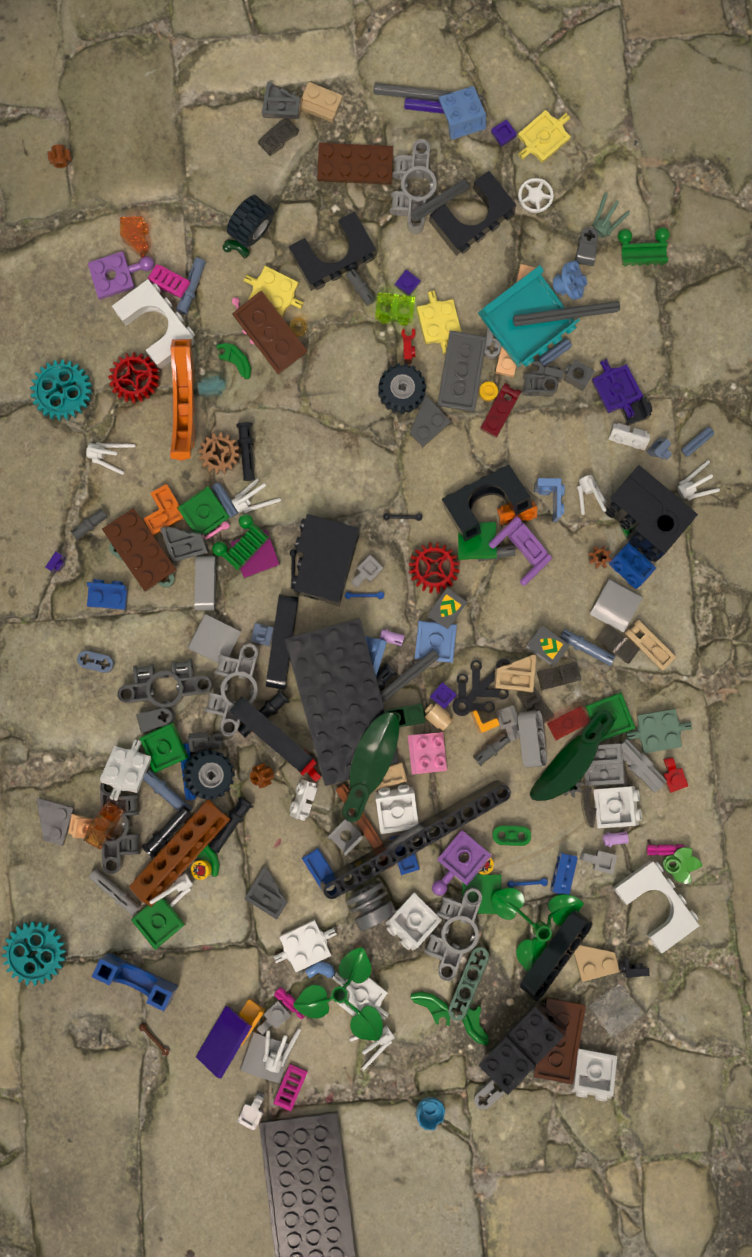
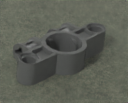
M192 659L182 662L172 661V672L160 671L155 673L154 664L151 663L149 666H133L135 684L120 687L117 696L124 703L151 701L158 707L172 708L178 705L185 696L211 692L214 684L206 676L194 677ZM172 676L178 682L176 689L179 693L172 702L170 700L163 701L164 704H161L154 698L155 688H153V685L159 678L166 679ZM202 680H207L209 683L206 690H201L199 687V683ZM130 689L132 696L130 699L125 700L123 693L125 690Z
M101 783V810L94 816L91 829L94 837L102 843L103 870L107 874H115L123 867V855L141 854L138 848L140 834H130L132 824L129 815H139V811H137L139 795L121 796L120 792L118 800L115 801L110 798L112 792L107 791V784ZM105 813H118L123 818L122 827L124 832L118 839L116 837H109L107 839L100 833L101 822L99 820ZM110 860L116 861V870L109 868L108 863Z

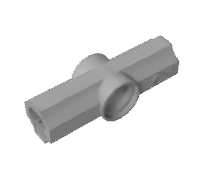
M625 739L620 744L623 760L628 764L627 767L656 793L667 781L653 767V763L643 753H640L628 739Z

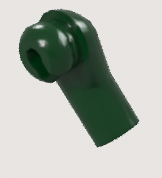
M228 239L222 245V249L226 253L237 250L244 259L251 254L246 247L236 240Z

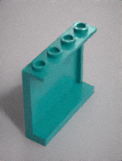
M540 265L478 312V315L517 368L523 364L527 367L535 361L533 357L536 354L539 356L549 350L547 347L549 344H557L563 339L561 335L565 332L567 334L571 333L577 328L575 324L580 321L579 318L575 321L572 318L523 326L513 325V317L515 315L565 308L541 274L544 270Z

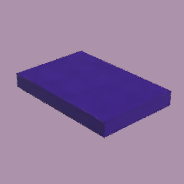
M225 1006L196 1058L212 1074L221 1079L252 1026L231 1007Z

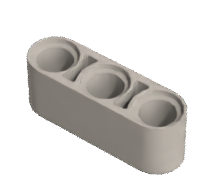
M196 556L195 610L215 611L216 556Z
M540 711L520 712L518 715V726L523 764L526 768L545 767L547 764V752L542 714Z

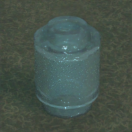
M219 375L201 378V381H197L200 396L223 394L222 390H226L224 378L220 379Z

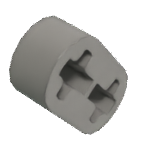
M488 328L484 356L488 359H495L499 356L501 344L497 339L492 338L493 334ZM491 343H495L494 350H497L493 354H490L489 350H487L490 349Z
M492 1079L474 1095L475 1105L479 1109L485 1110L489 1108L505 1093L502 1089L500 1091L495 1089L491 1092L494 1089V1081ZM489 1093L490 1095L486 1098L487 1103L481 1102L479 1104V1096L485 1097Z

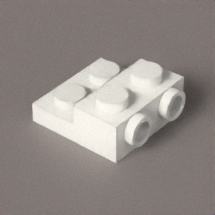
M400 785L395 790L385 787L375 792L381 834L405 831L418 825L413 787Z
M635 786L594 789L597 828L637 826L639 821H642L641 809H637L640 793L639 790H635Z
M413 893L385 924L388 926L386 929L393 936L397 934L402 939L401 944L404 948L415 950L442 919Z
M579 1049L571 1091L576 1092V1096L582 1098L593 1095L595 1100L607 1101V1098H612L614 1094L617 1056Z

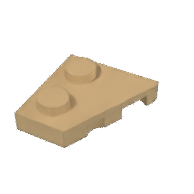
M531 655L495 669L494 688L533 692L536 655Z
M579 945L574 952L582 982L620 972L615 953L612 951Z

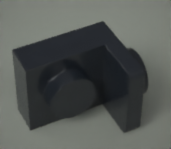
M645 397L631 404L635 413L634 416L628 418L624 409H621L627 426L648 419L652 412L651 403L647 402Z
M621 956L622 961H619L620 973H623L624 977L650 976L649 968L643 966V963H633L629 967L628 957Z

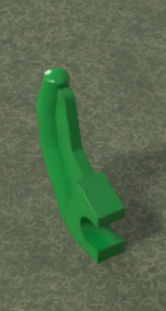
M227 343L216 345L217 350H225L224 354L218 355L219 359L236 365L241 377L250 379L251 366L248 357L236 345Z
M208 844L197 857L208 861L211 865L212 877H217L220 868L217 853Z
M423 991L410 995V999L415 1004L428 1008L435 1024L439 1025V1019L444 1017L446 1018V1025L450 1026L448 1006L444 1001L432 993Z
M478 1005L474 1010L469 1008L466 1017L462 1020L465 1030L476 1043L487 1046L489 1044V1037L481 1028L479 1021L481 1006Z

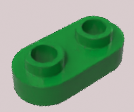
M500 825L493 830L492 838L499 845L525 846L531 841V832L523 826ZM501 831L505 833V837L503 839H500L498 837V834ZM520 832L524 833L522 840L517 837Z

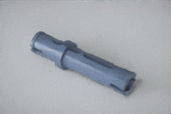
M200 258L194 259L187 278L191 283L180 298L176 308L177 312L187 315L190 304L195 298V290L206 265V262Z
M564 629L559 637L572 645L573 649H579L608 666L612 665L613 659L616 657V655L588 642L583 636H577L567 629Z
M151 770L145 774L143 780L154 789V793L162 796L177 811L182 805L186 806L190 811L193 809L166 785L167 782L160 780Z

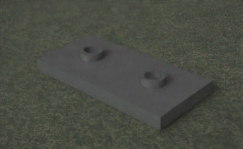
M449 331L437 406L475 412L487 341L486 336Z

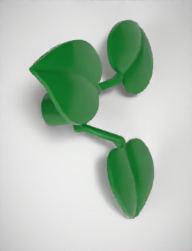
M504 888L493 893L492 906L499 917L505 920H512L516 913H519L532 926V931L536 937L533 938V941L530 939L521 941L516 948V957L527 973L547 947L545 941L551 938V918L554 923L562 926L573 911L579 912L584 905L579 898L569 894H558L552 897L547 905L551 913L548 915L546 924L543 921L534 923L519 910L524 905V897L518 889Z
M362 947L352 950L341 960L339 975L344 979H348V981L342 987L334 988L329 998H327V992L323 987L311 985L303 990L298 999L293 1003L298 1012L314 1019L322 1018L328 1014L329 1005L327 1002L334 1000L340 1004L345 1003L358 1014L350 1022L351 1031L357 1038L379 1041L382 1036L383 1021L377 1009L365 1006L360 1012L348 1001L350 993L346 988L351 982L363 983L371 975V962Z

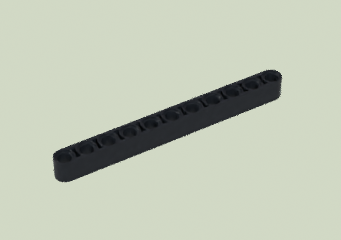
M500 780L493 781L326 876L321 881V890L328 899H335L504 803L511 796L510 788ZM503 787V792L497 795V790ZM483 797H487L486 802L484 804H480V800ZM466 807H470L469 812L463 814V810ZM453 816V820L450 823H446L447 818ZM432 826H437L434 832L429 833ZM415 836H420L417 842H412ZM403 845L401 851L395 852L397 846ZM386 855L385 860L378 862L380 856ZM364 865H369L366 871H361ZM346 875H352L350 880L344 881ZM329 885H335L334 889L326 890Z

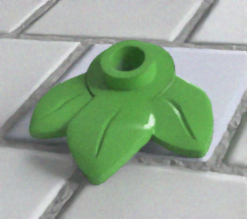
M682 847L677 849L674 854L664 858L663 867L668 873L673 874L676 881L687 884L691 883L690 872L702 867V863L697 857L691 856L692 848ZM671 861H675V862H676L675 865H670L669 863H670Z

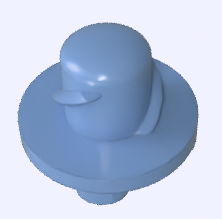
M577 261L567 262L563 266L562 275L557 273V276L554 277L553 288L558 294H568L573 300L583 297L584 286H587V278L585 275H582Z

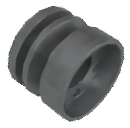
M382 882L369 884L357 890L351 897L345 900L347 905L355 902L357 904L350 909V912L359 910L361 912L354 919L360 931L381 923L397 912L391 900L381 901L387 894L386 891L377 894L376 891L384 887Z

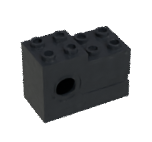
M640 465L634 469L604 504L606 508L604 513L608 517L616 519L622 529L630 530L631 533L626 537L629 540V544L636 549L639 548L648 560L654 562L666 554L698 516L693 509Z
M307 514L306 519L302 518L300 524L302 534L301 537L297 536L294 546L299 556L297 563L299 573L298 576H294L291 587H293L296 595L317 601H325V603L340 607L359 539L360 529Z
M538 1000L484 1055L478 1066L508 1096L565 1036L567 1027Z

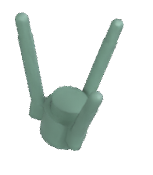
M607 192L604 193L595 221L592 224L598 236L605 238L606 235L610 236L612 231L630 214V211H627L610 226L611 222L609 219L619 204V201L616 200L605 218L602 217L600 220L608 195Z

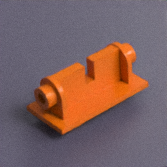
M532 501V508L516 516L509 505L500 506V508H497L499 524L508 525L516 516L521 521L537 518L535 502Z

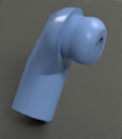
M319 961L305 970L309 978L318 973L326 975L327 978H331L335 974L334 967L323 961Z

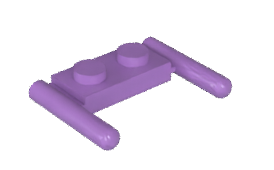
M516 516L489 542L490 548H495L508 535L509 539L529 563L534 566L520 580L521 585L525 586L552 560V557L547 554L546 549L526 525L521 522V519Z

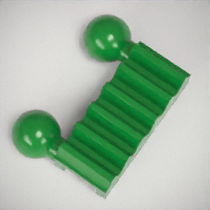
M660 227L656 230L655 238L659 243L629 244L633 237L632 232L626 228L619 231L617 237L619 242L622 243L621 255L624 267L628 265L642 266L643 264H646V266L650 264L664 265L668 262L667 240L670 237V232L667 228Z
M249 514L241 515L238 521L240 527L249 529V531L246 532L245 536L241 537L240 541L229 552L224 542L218 541L212 546L214 555L222 556L237 571L270 539L254 524L253 517Z

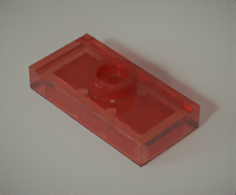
M579 706L547 723V726L554 740L557 741L589 724V720L582 707Z

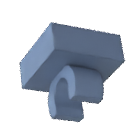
M658 438L646 452L651 457H660L667 460L672 455L667 449L671 442L667 438Z
M255 623L251 642L270 647L274 627Z

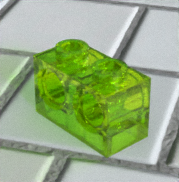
M377 293L375 320H379L380 323L384 324L390 322H397V324L403 326L412 324L415 296ZM383 306H388L391 310L389 312H383L381 311V308ZM401 308H407L409 310V313L401 314L399 310Z

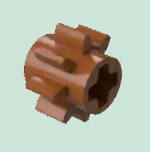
M53 145L51 147L52 151L47 152L48 161L55 168H65L68 166L67 161H72L71 152L64 145Z
M604 545L600 549H597L596 546L593 547L595 553L588 554L591 557L589 564L593 563L596 565V570L601 565L605 569L607 567L605 562L612 561L611 558H608L611 551L604 550ZM599 553L602 554L601 557L604 558L600 562L598 561V557H596Z
M265 763L252 767L253 771L250 773V780L253 785H259V789L272 784L271 780L274 778V772L271 767H265Z

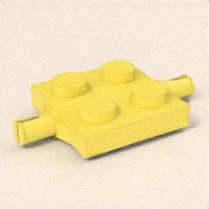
M545 110L518 133V138L526 147L518 153V156L523 160L531 153L541 163H544L570 140L571 136L563 127L570 120V116L565 113L559 119H556Z
M267 266L264 267L257 279L248 274L245 276L244 282L253 286V291L248 300L262 290L281 317H283L286 309L291 305L302 309L304 302L294 298L299 282Z
M433 290L428 292L430 303L418 306L416 311L425 345L431 343L441 344L443 354H446L449 331L461 332L453 299L437 301L436 293Z

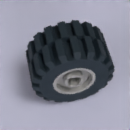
M256 195L248 197L232 214L228 222L227 233L246 248L254 245L269 228L273 220L274 209Z
M399 363L395 367L390 366L380 378L378 385L380 402L386 406L387 410L391 409L392 413H411L412 410H416L424 399L426 391L425 378L421 376L420 370H415L416 367L413 365L409 367L406 363L404 365Z
M204 750L197 752L196 755H192L189 757L190 760L186 761V768L182 772L185 777L182 778L183 782H186L185 787L190 790L192 795L202 799L214 800L217 797L224 796V793L231 789L229 786L234 783L232 776H235V772H232L233 764L229 763V758L224 757V754L217 751Z

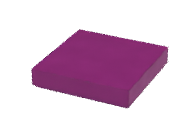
M267 529L263 530V532L269 537ZM240 539L231 542L232 547H234L235 544L240 541ZM270 539L241 568L244 578L280 566Z

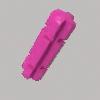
M673 844L647 845L646 852L647 855H671L677 849L685 846L682 844H676L675 846Z
M279 987L274 996L278 1000L281 999L287 1008L293 1013L296 1012V1016L303 1019L305 1016L293 1006L296 999L290 994L287 995V991Z

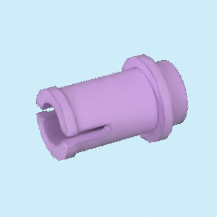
M386 628V630H381L379 639L402 646L404 634L391 632Z
M627 831L619 833L606 832V834H603L604 845L612 847V845L628 844Z

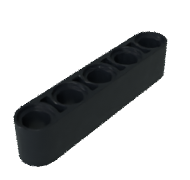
M279 594L266 687L283 690L286 688L290 657L284 638L294 634L298 597Z
M242 696L230 708L229 712L300 773L313 760L312 756Z
M573 911L520 984V988L533 999L539 1000L589 933L593 925L592 921L580 912Z

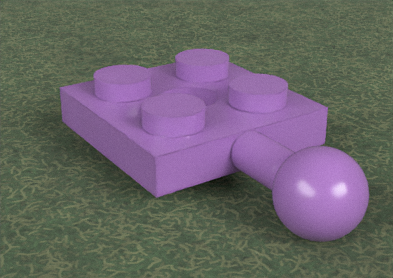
M122 251L89 262L88 267L98 298L101 300L134 289L135 286L131 273L141 269L146 272L151 271L154 267L153 259L149 256H144L140 259L139 263L128 266L125 254ZM109 272H116V277L113 280L107 279Z
M461 830L437 859L449 871L442 880H437L432 884L433 893L438 896L444 895L447 891V884L454 876L468 886L492 855ZM462 853L469 854V860L466 863H461L460 861Z

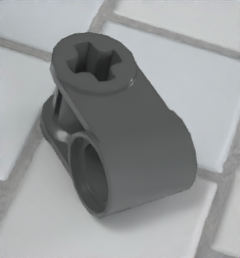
M592 227L585 228L579 238L575 261L578 264L594 266L598 233Z
M524 374V390H522L521 394L524 396L552 397L557 392L559 382L554 376ZM552 383L555 388L548 390L545 388V384Z
M160 708L136 714L141 733L157 730L173 723L176 718L175 712L169 708ZM164 713L169 714V717H167L166 720H162V716H164Z

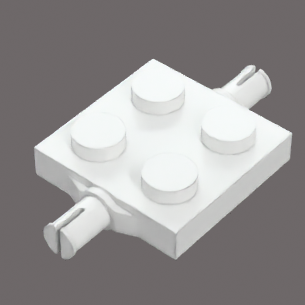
M134 740L131 749L114 746L100 782L114 788L110 796L112 800L117 801L121 791L135 793L139 791L151 762V756L138 752L142 744L139 740L138 742Z
M315 919L279 936L284 952L275 955L274 959L276 963L288 959L292 963L295 972H298L330 957L331 953L327 946V939L337 935L334 927L323 933Z
M338 972L332 977L333 980L341 985L340 987L348 981V979L342 978ZM370 977L360 984L352 981L346 988L350 993L348 1001L360 1012L365 1006H371L377 1009L383 1020L388 1017L389 1013L380 1007L382 1000L388 992ZM337 1003L353 1017L358 1015L345 1003Z

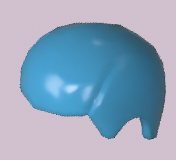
M428 1097L418 1103L415 1115L422 1128L425 1130H436V1126L444 1121L445 1108L439 1099Z

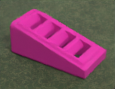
M158 264L155 265L148 277L151 284L155 283L161 290L179 298L183 296L191 283L189 280Z
M290 1064L273 1103L292 1111L308 1071ZM293 1072L301 1076V1079L299 1080L291 1076L290 1073ZM287 1080H290V1081H292V1082L298 1084V1086L295 1087V1086H293V1085H291V1084H288V1083H286V1082H287ZM287 1088L293 1091L294 1095L283 1091V1089ZM280 1096H284L290 1099L291 1102L289 1103L281 1099Z

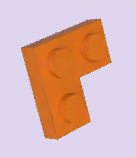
M167 484L150 493L159 510L143 518L153 536L161 532L160 528L162 526H172L184 519L176 508L179 504Z

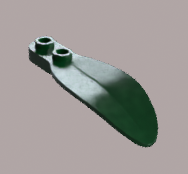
M606 710L599 711L585 727L582 734L570 741L559 752L533 785L529 794L532 800L547 801L554 799L570 790L581 780L595 758L599 743L614 725L615 720L610 712Z
M392 712L384 713L376 718L364 732L356 747L350 767V791L342 809L343 817L349 822H356L361 818L369 795L380 785L393 760L399 736V720ZM357 790L362 791V795L360 797H356L355 795ZM351 808L355 809V813L353 815L348 814V811Z

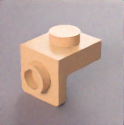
M71 814L68 833L72 834L74 838H90L93 819L78 814Z

